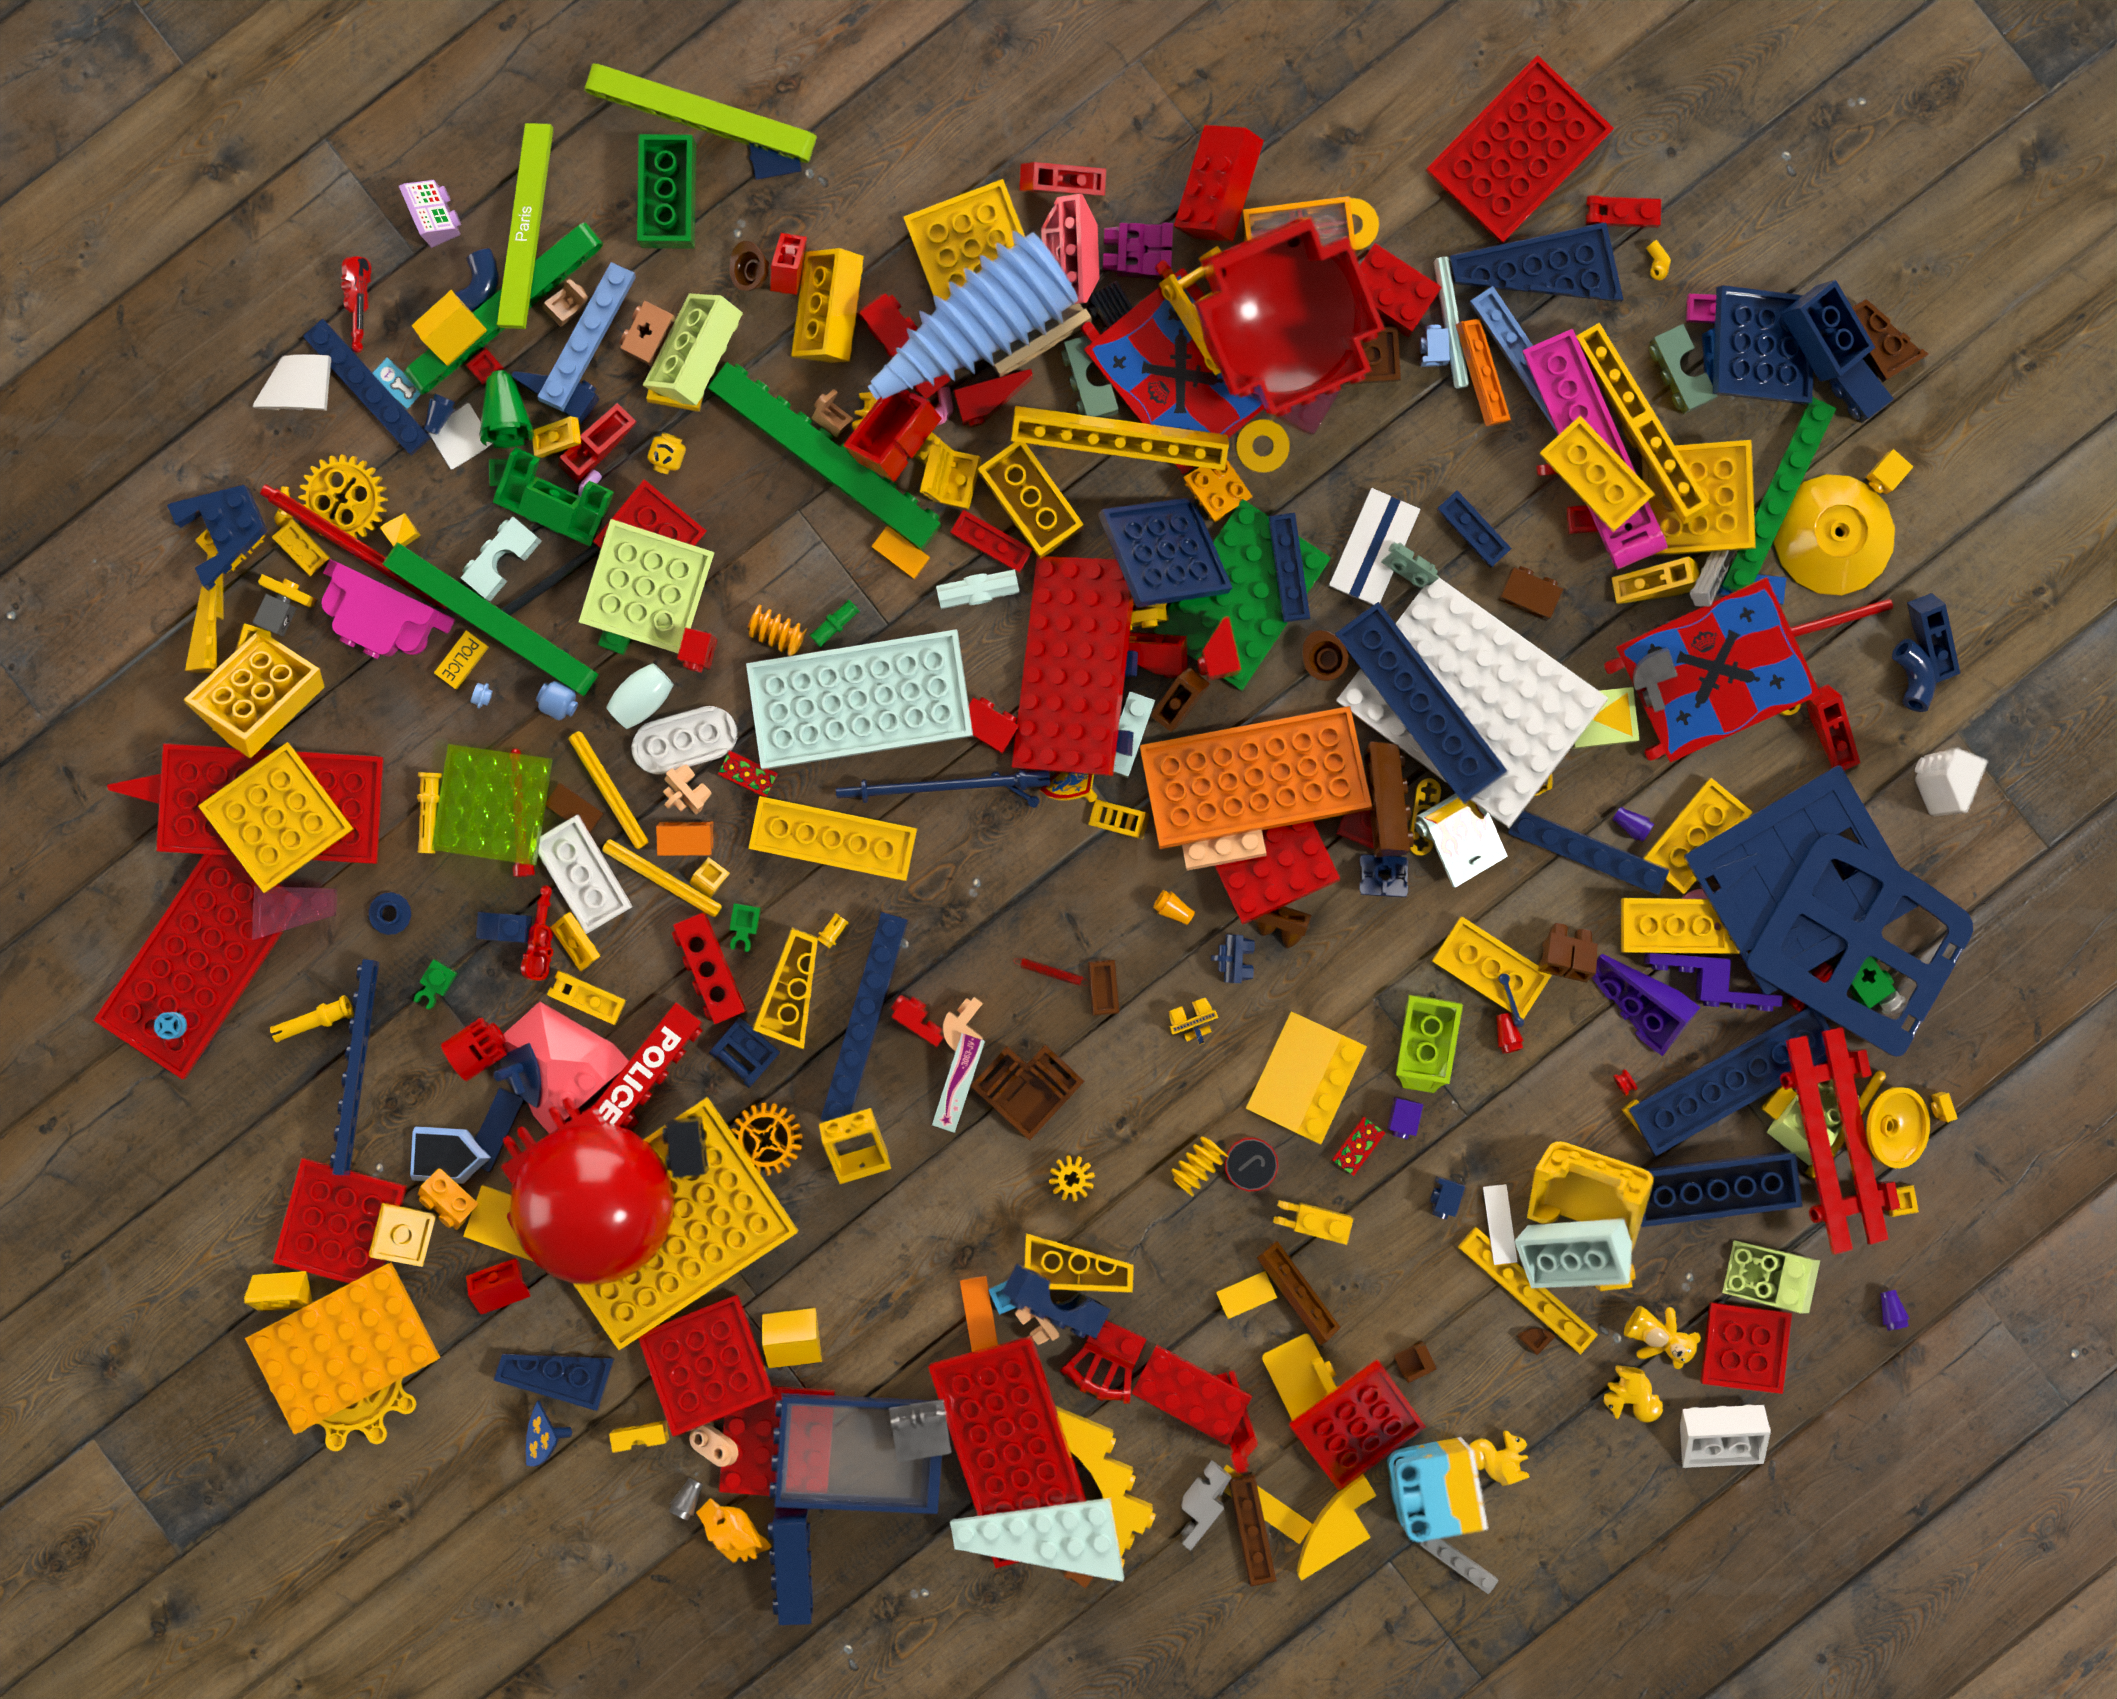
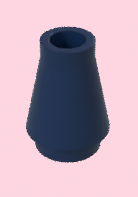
M435 394L433 399L429 401L426 423L423 429L439 435L440 430L455 410L453 409L455 402Z

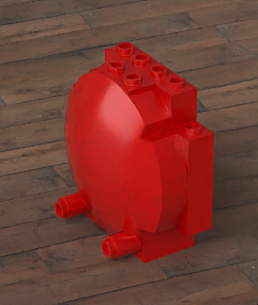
M1299 217L1201 260L1204 275L1210 284L1212 295L1193 302L1201 321L1206 348L1212 360L1220 369L1231 395L1238 394L1239 398L1251 393L1258 394L1266 413L1276 414V417L1291 412V406L1310 404L1316 401V395L1335 393L1341 389V384L1350 381V384L1362 381L1366 378L1364 374L1372 371L1360 340L1365 343L1379 337L1377 332L1384 330L1349 237H1341L1322 246L1312 218Z

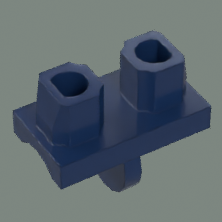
M1226 934L1225 945H1219V956L1211 955V961H1218V972H1224V983L1242 984V981L1253 979V965L1242 964L1243 954L1254 953L1255 941L1244 938V935Z

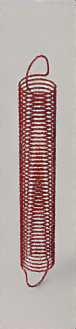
M1025 958L1021 962L1024 968L1027 969L1028 967L1030 971H1032V968L1034 972L1037 970L1040 974L1041 972L1043 975L1046 973L1047 976L1050 977L1051 975L1052 978L1055 976L1058 980L1060 978L1062 981L1064 979L1071 984L1072 982L1079 986L1082 979L1077 974L1066 973L1064 970L1053 969L1051 966H1044L1042 963L1039 964L1034 961L1031 963L1029 959L1026 960Z

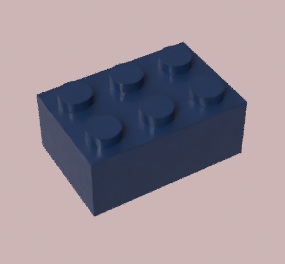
M1836 279L1814 286L1780 314L1820 382L1840 377L1875 348Z

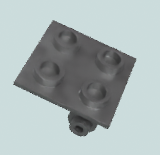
M943 1399L889 1408L897 1462L951 1454Z

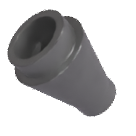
M688 1478L684 1486L669 1503L671 1504L669 1512L688 1521L690 1515H694L703 1484Z

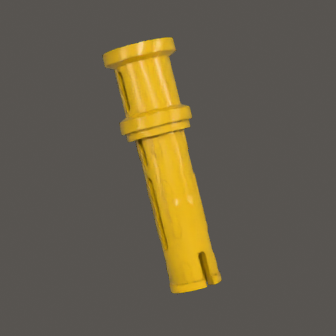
M418 772V777H420V794L417 795L418 802H420L418 853H435L437 803L441 800L438 792L439 778L442 777V773Z
M343 995L338 1001L327 1005L324 1003L319 1004L313 1012L271 1026L270 1032L272 1034L282 1031V1033L272 1036L275 1042H280L283 1039L320 1025L329 1027L333 1025L334 1021L342 1018H353V1008L348 997Z

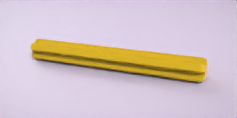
M580 731L572 734L569 737L570 743L636 849L644 847L648 844L647 837L586 738Z
M608 839L603 846L602 851L710 916L716 917L721 910V904L615 841Z

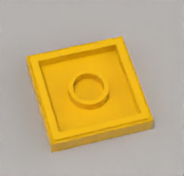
M382 1203L369 1256L371 1258L423 1267L436 1214Z

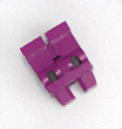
M1119 223V227L1105 228L1104 245H1118V254L1103 253V270L1117 272L1118 277H1144L1164 280L1155 270V265L1165 260L1171 267L1173 223Z

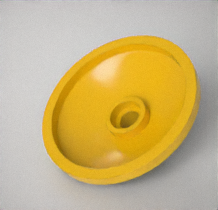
M1904 1087L1890 1088L1883 1092L1871 1107L1866 1125L1867 1140L1871 1152L1881 1164L1891 1168H1905L1917 1161L1925 1150L1930 1134L1929 1112L1924 1100L1912 1089Z

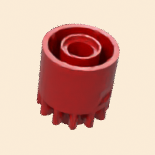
M483 1018L477 1019L441 1043L447 1060L457 1074L466 1082L507 1055L506 1049L503 1046L507 1042L505 1036L494 1022L489 1024Z

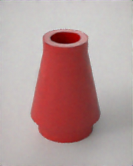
M1505 1013L1496 1016L1498 1048H1501L1502 1053L1507 1054L1524 1049L1522 1044L1524 1039L1518 1028L1514 1025L1512 1014Z

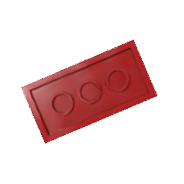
M1158 1344L1132 1391V1394L1226 1445H1228L1252 1398V1395Z

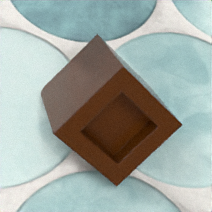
M1423 1341L1394 1355L1407 1383L1437 1370Z

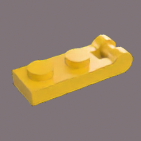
M557 971L555 975L556 982L553 988L550 987L547 993L548 996L616 1025L626 1003L625 999L563 971ZM566 983L573 986L569 995L563 992Z

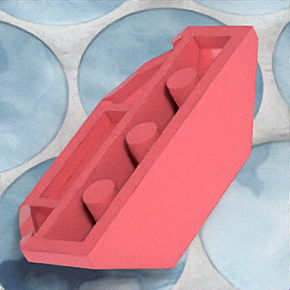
M1083 194L1057 197L1054 207L1049 212L1041 228L1042 242L1051 252L1071 283L1078 297V301L1074 304L1087 303L1100 279L1098 225Z

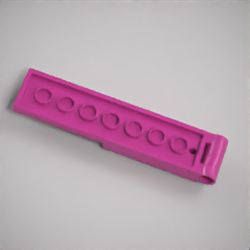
M1573 329L1524 349L1522 354L1557 434L1560 435L1581 416L1636 474ZM1648 501L1614 532L1588 506L1605 548L1617 570L1667 549L1665 537ZM1625 525H1629L1631 530H1626Z

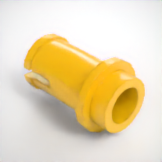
M835 913L823 932L819 931L818 941L829 949L832 945L835 946L837 944L835 943L836 939L849 922Z

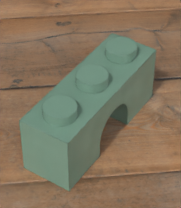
M1684 324L1654 337L1649 342L1650 355L1655 362L1658 361L1662 369L1660 371L1661 378L1666 386H1670L1673 392L1672 401L1678 410L1681 409L1683 414L1701 407L1718 397L1717 394H1713V385L1707 372L1691 377L1681 370V357L1689 354L1695 348Z
M1083 336L1064 342L1065 350L1061 351L1065 367L1070 366L1073 374L1069 376L1072 391H1078L1081 400L1076 402L1079 414L1101 418L1118 414L1119 409L1111 384L1097 387L1090 384L1086 378L1087 371L1091 367L1096 366L1083 350L1091 343L1089 339Z

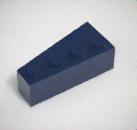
M776 1507L773 1523L768 1524V1538L774 1542V1548H770V1565H775V1573L771 1575L772 1590H777V1598H773V1615H778L779 1625L811 1624L813 1589L812 1576H809L812 1560L811 1551H807V1548L810 1546L811 1535L810 1523H807L810 1508Z

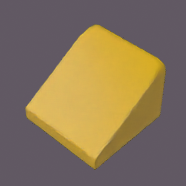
M708 857L693 874L689 883L702 894L711 898L727 878L729 872Z

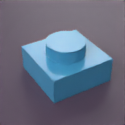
M1007 1281L989 1288L999 1315L1016 1308L1009 1304L1010 1298L1002 1293Z

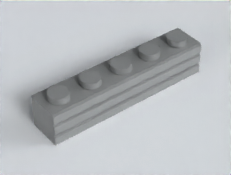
M1735 550L1712 551L1710 556L1706 558V564L1701 569L1699 578L1696 579L1694 589H1691L1690 592L1695 606L1712 605L1736 554Z
M1438 1538L1418 1542L1420 1546L1488 1595L1497 1584L1498 1580L1494 1575L1444 1539Z

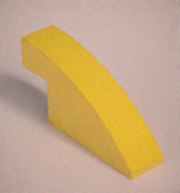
M1364 1474L1338 1491L1321 1510L1303 1544L1297 1565V1573L1301 1581L1371 1538L1354 1511L1357 1507L1377 1496Z

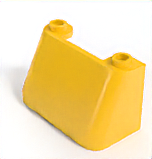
M1554 1142L1548 1147L1535 1169L1527 1218L1541 1224L1553 1223L1558 1219L1559 1215L1579 1222L1624 1219L1632 1242V1252L1651 1192L1653 1176L1642 1168L1566 1142Z

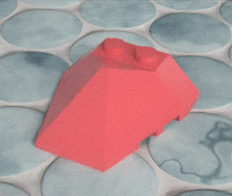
M542 1002L536 1004L503 1034L507 1041L503 1044L506 1053L529 1042L531 1044L540 1070L541 1097L538 1108L529 1103L528 1105L533 1116L549 1134L558 1129L548 1113L549 1108L552 1106L556 1107L567 1122L571 1116L563 1106V1099L566 1097L570 1098L577 1109H579L608 1082L614 1080L629 1062L614 1043L602 1038L590 1029L581 1026Z

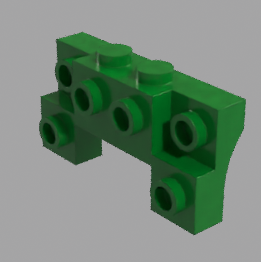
M516 447L509 455L493 503L520 514L531 522L542 524L555 533L564 534L591 547L594 543L593 540L598 535L602 520L608 512L614 492L589 481L584 486L580 497L538 478L535 474L540 458Z

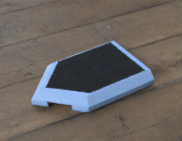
M415 1127L413 1130L410 1176L414 1181H426L437 1169H442L456 1183L463 1184L482 1165L491 1159L487 1152L482 1150L476 1143L474 1137L467 1129Z

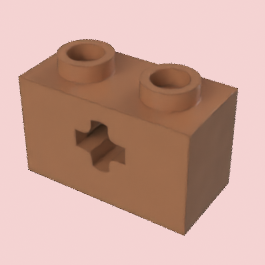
M644 301L642 307L637 306L632 316L634 322L630 330L626 329L624 331L620 344H622L621 349L625 354L652 367L676 318L673 314ZM649 329L652 332L650 336L645 335L643 337L641 334L642 330L647 331Z

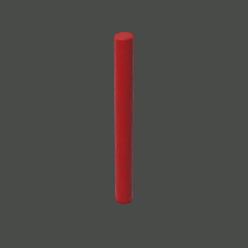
M1887 599L1790 628L1794 636L1798 637L1893 609V603L1891 599Z

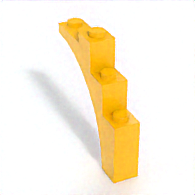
M1055 1406L1070 1451L1090 1471L1103 1495V1499L1110 1498L1123 1568L1125 1560L1122 1559L1125 1548L1130 1550L1135 1538V1534L1132 1531L1143 1534L1145 1528H1151L1155 1518V1513L1152 1512L1153 1506L1151 1503L1125 1493V1490L1131 1491L1136 1476L1132 1475L1133 1467L1105 1456L1106 1452L1109 1454L1112 1452L1116 1438L1112 1437L1113 1429Z

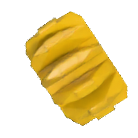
M1067 1155V1165H1064L1060 1159L1056 1161L1061 1170L1051 1168L1050 1172L1058 1177L1049 1179V1183H1059L1053 1192L1057 1194L1063 1189L1062 1200H1066L1068 1193H1072V1200L1077 1201L1076 1192L1079 1191L1083 1197H1086L1087 1192L1083 1189V1186L1092 1189L1094 1185L1091 1182L1085 1181V1179L1094 1178L1095 1175L1093 1172L1084 1173L1091 1166L1089 1162L1080 1167L1082 1157L1078 1156L1075 1164H1072L1071 1155ZM1072 1171L1078 1173L1076 1178L1080 1177L1079 1181L1073 1182L1072 1185L1067 1184V1179H1064L1065 1174L1070 1175Z

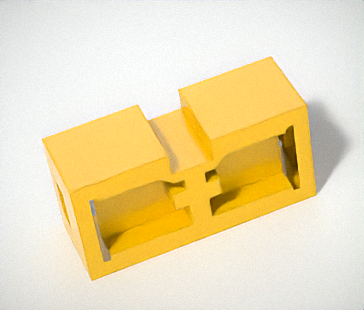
M666 1420L640 1426L613 1429L609 1434L612 1453L630 1450L632 1445L646 1444L648 1447L665 1444L669 1440Z

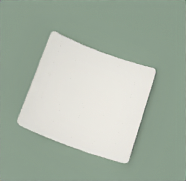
M469 403L449 417L440 430L439 435L429 432L450 469L461 465L492 444L487 442V446L481 443L479 436L481 422Z

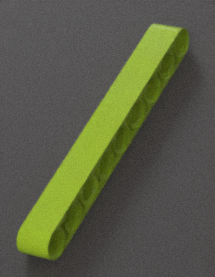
M592 64L584 88L587 93L748 146H750L749 142L754 143V147L757 148L760 144L763 150L768 151L769 148L778 151L779 155L794 159V157L799 158L802 163H809L817 136L809 131L600 64Z

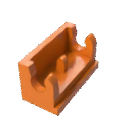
M659 822L656 826L657 856L712 854L713 822Z

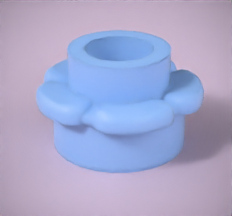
M477 683L474 689L471 703L478 705L477 708H481L483 704L487 706L491 699L493 691L489 690L488 683L485 685Z

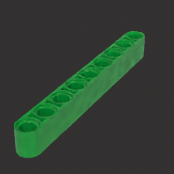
M582 223L575 227L535 261L529 309L602 248L603 242L587 223ZM502 289L473 312L487 331L449 366L429 348L405 369L404 375L421 395L436 387L506 329L500 328L497 325Z
M396 542L382 565L582 696L586 695L599 674L400 543Z

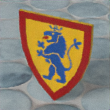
M1057 772L1050 778V786H1043L1040 789L1047 797L1056 800H1072L1085 797L1089 802H1093L1097 799V794L1092 789L1094 778L1092 774Z

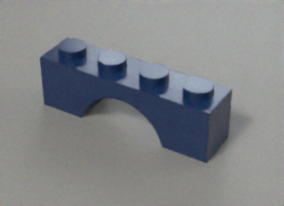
M1016 1264L1002 1291L1004 1295L1010 1298L1009 1304L1020 1310H1024L1026 1306L1031 1309L1029 1313L1044 1320L1045 1316L1051 1318L1050 1322L1062 1329L1066 1325L1070 1326V1331L1082 1338L1086 1334L1097 1338L1111 1309L1080 1292H1077L1067 1301L1052 1303L1049 1294L1050 1281L1037 1272Z

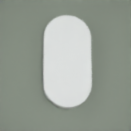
M714 706L697 708L644 724L637 731L633 739L632 755L641 768L652 774H666L670 769L673 768L675 771L685 764L689 767L722 758L728 754L729 750L733 749L737 740V726L730 714Z

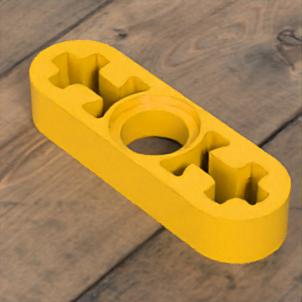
M1431 778L1420 781L1416 786L1409 829L1413 833V840L1419 839L1418 832H1414L1417 813L1422 809L1428 810L1431 808L1429 805H1418L1419 800L1424 802L1426 796L1424 792H1421V788L1426 787L1427 783H1430L1431 788L1435 789V794L1429 796L1428 803L1434 802L1435 806L1440 802V784ZM1423 837V841L1427 842V847H1422L1421 851H1418L1417 846L1414 845L1410 847V852L1417 856L1425 855L1431 851L1433 841Z

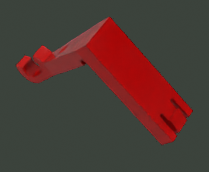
M1235 1370L1229 1371L1230 1379L1227 1372L1216 1375L1230 1383L1231 1379L1232 1385L1241 1389ZM1247 1408L1229 1441L1236 1474L1247 1471V1466H1249L1247 1457L1258 1446V1440Z

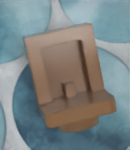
M568 279L565 281L562 290L544 302L542 309L562 327L584 310L588 296L580 285Z
M833 389L827 395L821 394L814 404L816 410L812 419L837 438L850 426L853 418L832 403L838 393Z

